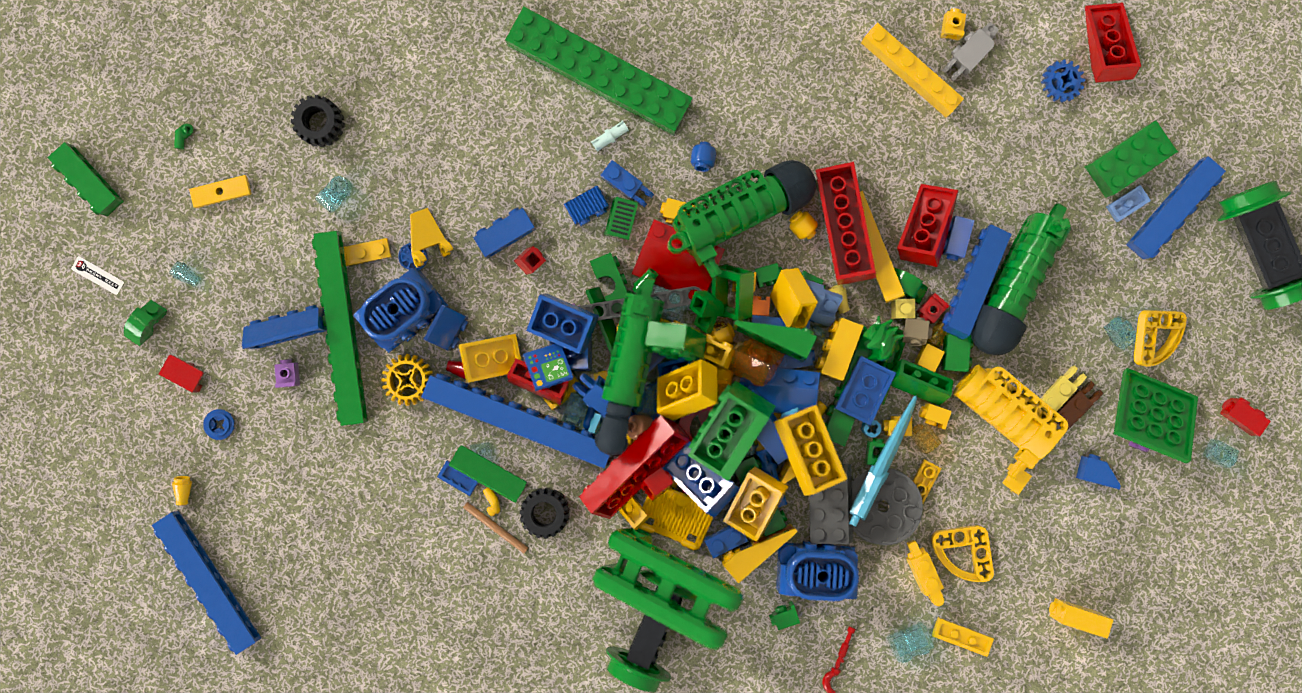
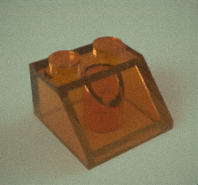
M750 338L735 349L728 370L734 372L738 377L750 380L756 386L763 387L772 379L785 354Z

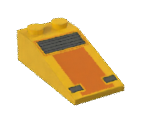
M792 524L786 525L787 527L768 536L762 535L757 542L752 539L722 554L721 562L732 577L740 583L798 531Z

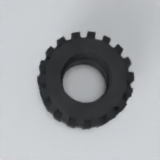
M309 95L307 100L303 98L299 100L301 104H295L296 111L291 113L294 119H291V124L294 125L292 128L297 133L296 135L315 147H325V144L330 146L333 144V140L337 142L339 140L338 134H343L341 127L345 128V123L342 122L345 119L341 114V110L324 96L315 95L313 98ZM317 112H325L327 116L325 126L318 131H311L309 127L311 117Z
M540 488L530 493L523 501L520 509V521L524 524L523 528L527 529L530 535L534 534L536 538L544 537V539L550 536L554 537L563 530L569 519L570 512L568 501L564 499V495L550 488ZM540 502H548L556 510V517L549 524L539 522L534 516V508Z

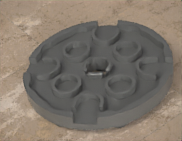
M889 468V475L881 486L866 519H860L857 526H853V531L870 543L893 545L902 542L914 533L921 521L923 502L919 489L907 475L892 468ZM869 470L861 473L852 482V505ZM880 501L888 502L889 508L887 511L882 512L878 509L877 505Z

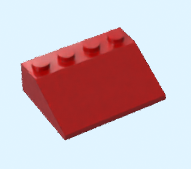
M654 219L632 275L640 278L651 268L658 273L654 284L665 289L675 290L694 286L700 288L701 291H707L712 278L705 266L699 267L694 256H691L687 250L679 254L670 252L667 247L668 241L672 235L676 234V231L672 226ZM678 239L671 242L675 249L682 247V242ZM715 246L713 248L717 256L714 260L719 265L725 249ZM691 290L688 293L689 299L692 300L694 292L697 290Z

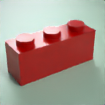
M515 358L507 374L509 383L559 405L562 404L569 389V381L535 391L526 363Z

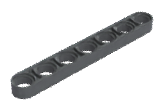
M692 286L652 293L650 298L657 296L661 301H664L663 310L687 306L692 301L689 299L688 293L691 290L701 291V289ZM672 293L679 294L680 302L678 304H672L669 301V296ZM624 298L578 307L593 313V309L596 306H601L604 309V314L598 318V321L621 317V313H613L612 306L615 303H620L623 306Z

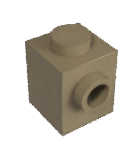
M920 317L906 318L902 342L910 343V345L916 347L926 345L927 339H931L932 328H929L930 321H925L924 318Z

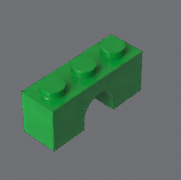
M610 252L589 261L597 280L608 277L615 282L613 293L604 297L606 301L623 299L626 293L632 294L631 291L627 292L625 284L628 283L624 273L620 274L617 269L620 263L616 255L612 257ZM615 303L612 306L613 313L621 312L622 304Z

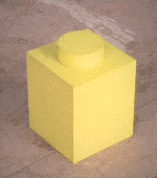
M896 299L891 301V319L915 318V299Z

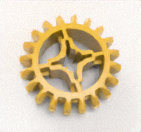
M406 354L405 360L402 355H398V361L395 358L391 359L393 366L386 364L389 371H383L382 374L387 375V378H382L381 381L387 382V385L382 386V388L389 389L386 392V396L393 394L391 401L398 399V404L402 405L405 400L406 406H410L411 401L413 405L418 404L417 398L420 401H424V398L421 397L429 379L428 375L433 374V371H426L430 366L429 364L422 366L424 363L423 358L417 362V355H413L411 359L410 354ZM404 364L414 365L407 373L398 369ZM418 370L422 375V385L416 380ZM394 374L399 379L398 389L394 386ZM410 375L409 380L412 384L406 383L405 385L406 379H404L403 376L409 377ZM408 387L417 390V392L411 396H405L402 394V392L405 391Z

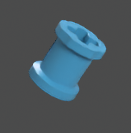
M873 420L871 425L875 426L873 427L874 432L867 431L869 429L868 424L862 423L861 431L864 435L876 437L880 434L881 425L879 422Z

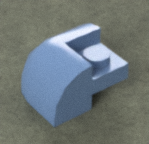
M805 280L818 301L809 320L830 327L843 300L842 295L825 290L824 285Z

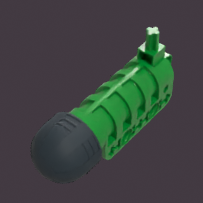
M794 160L784 161L767 169L764 176L758 170H750L680 206L677 216L673 221V228L676 234L670 237L667 247L674 254L687 250L691 256H694L699 267L704 265L711 278H716L722 272L714 260L717 253L713 247L781 212L785 215H790L803 208L815 194V176L808 166ZM751 176L753 178L757 177L758 180L756 181V183L750 180ZM678 239L682 242V247L675 249L671 242Z
M1056 203L1053 206L1049 215L1034 213L1029 215L1022 224L988 290L986 299L989 302L987 305H982L971 331L972 341L982 352L989 355L1009 353L1019 344L1027 329V326L1023 323L1028 314L1027 307L1037 297L1036 290L1038 286L1043 285L1047 269L1052 268L1055 262V253L1062 249L1071 231L1069 219H1063L1067 207L1060 203Z

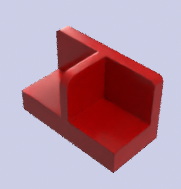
M174 355L167 357L158 374L192 393L200 392L203 386L199 382L204 372L194 367L193 363L185 362Z

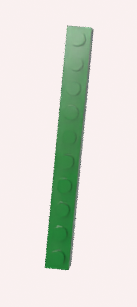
M342 232L313 234L312 247L316 250L317 256L315 258V267L319 270L317 283L322 291L320 304L322 308L324 307L325 313L323 315V324L327 327L325 339L326 344L330 348L328 361L333 369L331 381L335 384L336 390L334 391V401L338 405V410L336 411L337 421L340 422V426L365 423L368 421Z

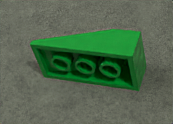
M737 320L733 326V330L801 362L807 359L817 338L813 335L814 332L807 328L799 329Z

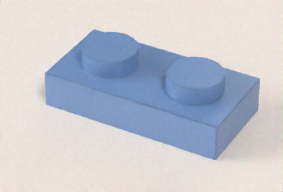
M1139 185L1107 205L1106 208L1115 222H1119L1151 200L1142 186Z

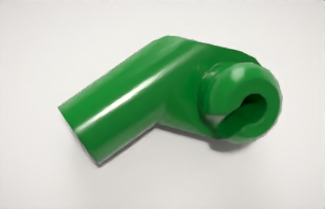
M185 123L175 130V149H184L185 139L192 135L194 131L191 124Z

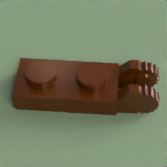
M1092 381L1088 382L1080 391H1077L1057 411L1068 422L1067 431L1103 395V392L1098 390L1089 399L1085 396L1095 386Z

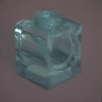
M1210 439L1202 457L1221 467L1231 468L1237 462V455L1240 451L1220 440ZM1223 450L1224 456L1221 459L1220 453Z

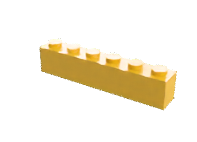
M878 22L863 38L862 45L944 117H948L964 100L960 94Z

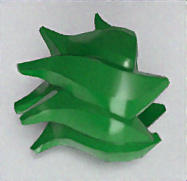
M879 315L876 322L869 329L863 326L862 341L865 347L872 352V355L868 358L869 360H888L894 353L896 342L904 337V334H894L900 329L899 326L889 327L893 319L881 324Z

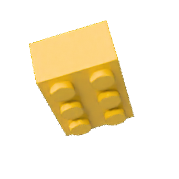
M844 318L835 319L828 329V332H830L829 338L823 342L821 350L824 352L822 357H818L816 361V372H820L821 375L831 379L843 381L863 325Z
M702 359L657 378V413L666 418L676 420L718 403L717 367Z
M754 467L748 472L723 522L757 542L764 534L789 486Z

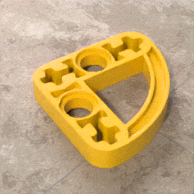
M1143 310L1138 317L1134 362L1140 366L1151 367L1168 359L1181 342L1187 322L1186 314L1178 311ZM1164 315V322L1161 324V317ZM1171 329L1164 345L1155 352L1157 330ZM1148 334V340L1145 343L1144 338Z
M980 525L938 530L932 534L931 543L935 555L948 571L964 580L972 582H987L993 578L994 570L989 536L984 527ZM977 530L983 532V535H980V542H985V545H975V543H979L978 538L974 536ZM957 532H963V541H955L954 537ZM948 533H950L951 544L949 540H943L941 545L939 542H936L939 535L943 538H948ZM970 545L974 573L956 567L947 558L943 549ZM980 548H984L986 551V555L983 558H978L976 555L977 550ZM978 562H982L984 564V568L988 570V573L985 574V577L980 574V572L983 571V568L981 564H978Z

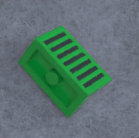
M620 197L613 198L604 235L629 240L638 202Z

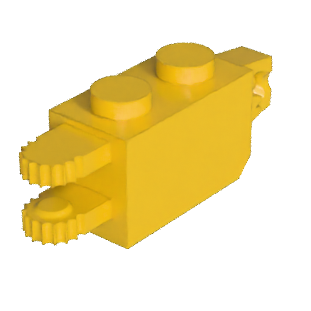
M915 540L907 542L911 553L907 554L908 557L906 559L921 592L928 596L934 605H943L944 598L941 590L944 587L928 552L923 547L919 548Z

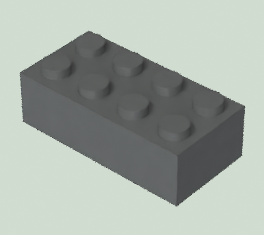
M841 464L847 480L816 494L809 495L810 543L849 545L853 542V525L849 524L853 516L849 513L852 507L851 464Z

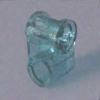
M336 176L318 193L315 200L332 213L349 194L352 184L348 179ZM340 182L342 183L343 189H340V186L338 185Z
M646 381L640 407L633 406L636 414L652 419L658 415L657 384L654 381Z

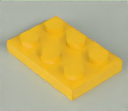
M516 334L459 345L466 383L507 375L515 358L521 360Z

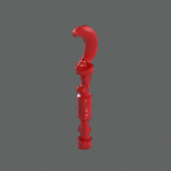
M851 626L847 629L848 633L839 650V657L836 660L835 667H832L831 671H828L822 679L823 688L827 693H836L832 689L830 681L841 673L839 669L840 664L845 662L843 658L847 654L852 634L856 631Z

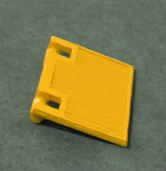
M670 488L653 502L648 496L646 497L642 507L650 515L649 518L654 519L652 525L644 523L639 529L649 533L656 532L678 541L683 547L694 551L700 549L713 517L707 514L689 495ZM688 534L697 536L695 543L686 539Z

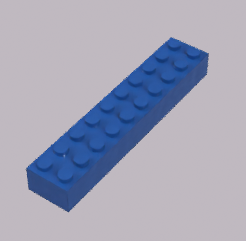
M436 373V375L429 376L421 398L605 469L610 455L601 452L596 447L594 433L587 429L579 431L575 429L576 425L569 422L561 424L557 422L558 418L551 415L543 417L539 415L540 411L532 408L525 410L521 408L522 404L514 401L507 403L502 396L496 394L489 396L486 394V390L478 387L471 389L468 387V383L460 380L453 382L448 375Z

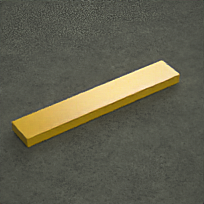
M860 191L876 270V279L885 302L888 303L904 297L905 294L863 191Z

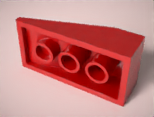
M1124 3L1085 6L1090 61L1095 83L1134 79L1141 68V62Z
M926 184L920 185L897 247L900 260L938 267L959 193L958 190Z

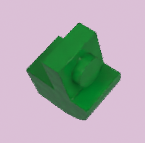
M894 268L905 296L908 299H915V303L920 304L928 287L918 277L901 269Z
M708 291L694 292L689 309L697 314L694 325L706 334L712 333L717 317L724 314V304Z
M150 300L141 309L137 307L125 323L124 336L138 346H141L153 335V326L167 314V310L153 300Z

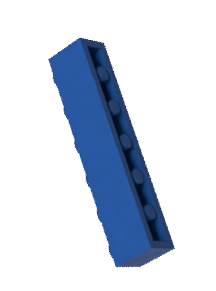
M1209 156L1200 159L1126 245L1143 260L1154 258L1160 252L1159 248L1162 244H1166L1173 237L1171 234L1175 229L1181 228L1185 223L1184 219L1196 211L1198 208L1196 205L1209 196V190L1222 181L1223 178L1221 176L1226 171Z
M992 224L980 231L978 235L979 243L974 246L971 252V256H973L971 262H968L964 268L966 274L957 285L958 293L950 301V312H947L943 318V331L962 340L970 336L1012 235L1011 233Z

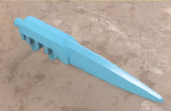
M917 395L912 398L901 415L875 465L871 466L849 511L853 515L849 524L855 527L860 519H866L881 486L889 475V467L908 427L917 401Z

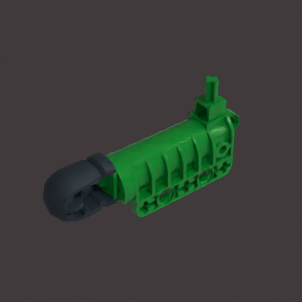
M648 277L644 278L641 295L625 294L601 398L608 400L607 414L604 417L600 431L596 434L595 444L601 452L607 455L621 454L628 447V418L630 417L632 406L640 407L653 353L652 348L645 345L649 321L660 322L665 302L650 298L655 279Z

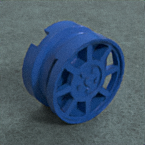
M411 243L404 245L400 249L398 259L400 264L408 270L412 268L421 270L427 264V252L425 249L421 251L427 260L423 266L418 268L415 266L411 255Z

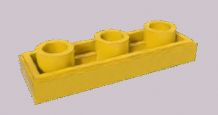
M246 175L189 189L194 208L251 195Z
M923 459L912 480L917 488L919 486L923 488L920 492L923 504L942 469Z

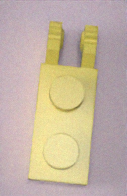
M1074 365L1064 375H1061L1040 399L1057 412L1078 389L1077 387L1085 381L1087 376L1081 374L1071 383L1068 379L1078 370Z

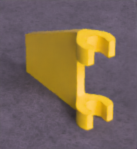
M428 208L410 215L411 255L417 268L423 266L427 260L421 252L424 249L438 244L443 257L451 254L450 251H453V247L444 238Z

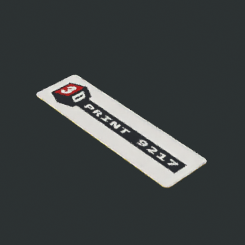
M80 256L77 257L71 267L73 271L115 295L118 294L124 284L122 280Z

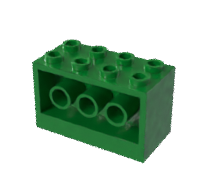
M737 381L732 386L728 384L720 395L718 403L712 408L707 419L689 445V448L692 450L688 456L729 481L776 406Z

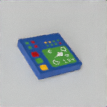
M552 344L523 354L535 391L573 379L562 346Z

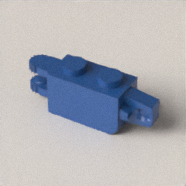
M584 373L580 376V380L589 388H586L579 382H575L572 387L583 396L582 400L588 407L594 408L604 418L607 414L608 400L601 397L606 380L601 376L594 380Z

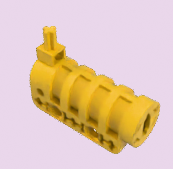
M976 365L964 375L953 391L957 398L1019 448L1013 457L1017 461L1007 472L1015 480L1020 477L1026 468L1033 469L1039 459L1045 457L1055 447L1068 429V422L1065 418L1002 367L984 369L980 365ZM1056 422H1061L1059 425L1061 429H1057Z

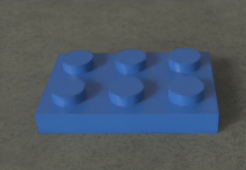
M859 356L835 409L871 426L896 373Z

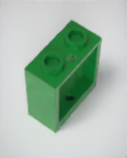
M729 264L719 265L722 274L712 280V295L724 304V314L720 317H729L735 322L736 320L744 321V319L751 318L753 311L754 272ZM728 279L736 281L735 308L727 306Z

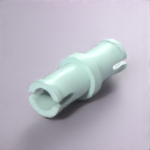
M622 120L611 129L604 130L605 133L591 141V143L598 152L609 143L616 142L615 139L629 131V129Z

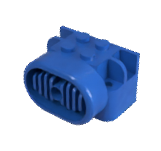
M412 268L401 277L391 280L364 302L362 308L353 316L371 339H374L381 348L390 353L405 340L408 342L416 336L415 332L417 330L427 328L431 324L430 320L436 316L441 305L448 306V304L421 270ZM394 304H397L399 310L393 315L391 308Z
M803 540V544L784 543L778 549L777 591L782 595L799 596L806 600L842 601L845 599H857L859 568L857 567L858 557L855 553V546L820 545L810 543L809 540ZM826 571V577L818 579L819 572Z

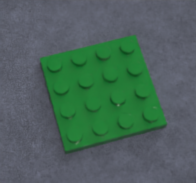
M1126 368L1122 374L1113 434L1187 464L1192 458L1198 396Z

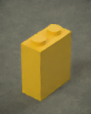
M799 268L781 270L770 298L786 327L806 328L818 301Z
M1057 598L1049 607L1050 617L1061 624L1108 639L1113 619L1106 615Z

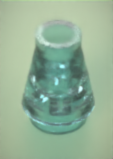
M177 261L169 272L172 278L190 284L193 287L201 279L184 262Z

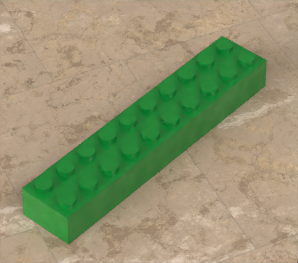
M524 6L505 39L507 46L673 136L692 104L693 97Z

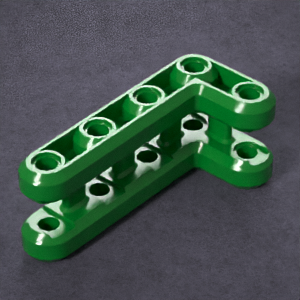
M624 528L612 532L608 539L609 549L621 555L617 563L603 565L596 569L592 578L594 586L707 648L713 650L722 648L728 637L727 631L712 623V620L706 618L711 604H717L728 609L729 612L740 609L744 599L742 591L653 545L652 536L646 531ZM642 567H646L662 577L657 591H652L637 581ZM676 585L685 587L697 596L692 610L680 606L671 599Z

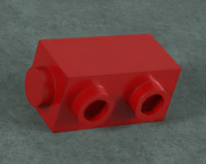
M1241 397L1226 400L1220 412L1222 416L1250 436L1260 437L1271 422L1265 417L1266 414L1263 411L1252 408L1250 402Z

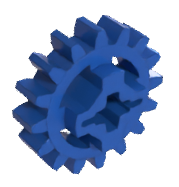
M1065 59L1060 63L1058 61L1054 62L1053 66H1048L1046 68L1048 72L1042 74L1046 79L1041 81V84H1046V87L1042 90H1048L1047 97L1054 96L1053 101H1057L1060 98V102L1063 103L1066 99L1071 101L1074 97L1080 95L1079 91L1084 89L1081 83L1085 81L1084 78H1081L1084 72H1078L1080 66L1073 67V61L1066 64ZM1063 69V71H1062L1061 73H1060V72L1055 73L1056 70ZM1066 89H1067V90H1070V89L1072 90V91L1069 92V93H1063Z

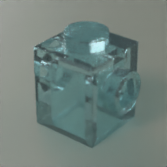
M1120 316L1112 319L1103 327L1112 343L1123 350L1136 341V332L1132 324Z
M574 393L570 394L565 404L561 421L577 427L580 426L587 409V405L582 400L583 396Z

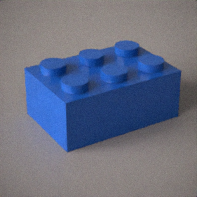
M540 294L526 331L580 354L586 352L599 315L550 294Z

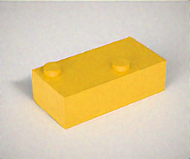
M817 405L804 408L774 421L804 496L816 494L847 480Z

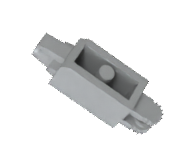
M990 22L982 29L979 28L975 33L971 31L964 38L966 43L962 47L958 45L951 52L953 57L942 71L944 73L948 72L952 65L957 67L959 70L950 78L953 82L961 73L966 76L994 47L992 39L999 29Z

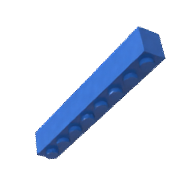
M179 510L169 513L152 525L154 534L165 545L164 549L174 559L176 568L184 574L187 585L195 591L197 600L204 605L207 616L217 625V631L226 639L228 648L237 655L260 640L261 636Z

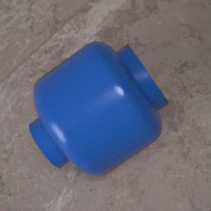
M700 142V144L695 145L692 148L690 160L695 170L707 172L713 168L716 161V149L709 142Z

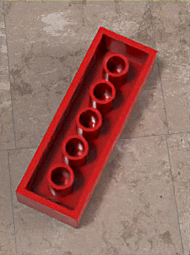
M854 161L816 169L837 285L876 278Z
M663 416L654 419L646 431L641 432L637 439L631 445H628L627 449L618 458L614 459L610 466L601 472L591 485L584 488L579 498L591 514L611 519L641 489L640 486L643 480L661 467L663 468L691 439L678 423Z

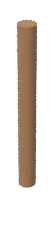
M469 502L464 505L463 508L523 554L527 551L528 547Z

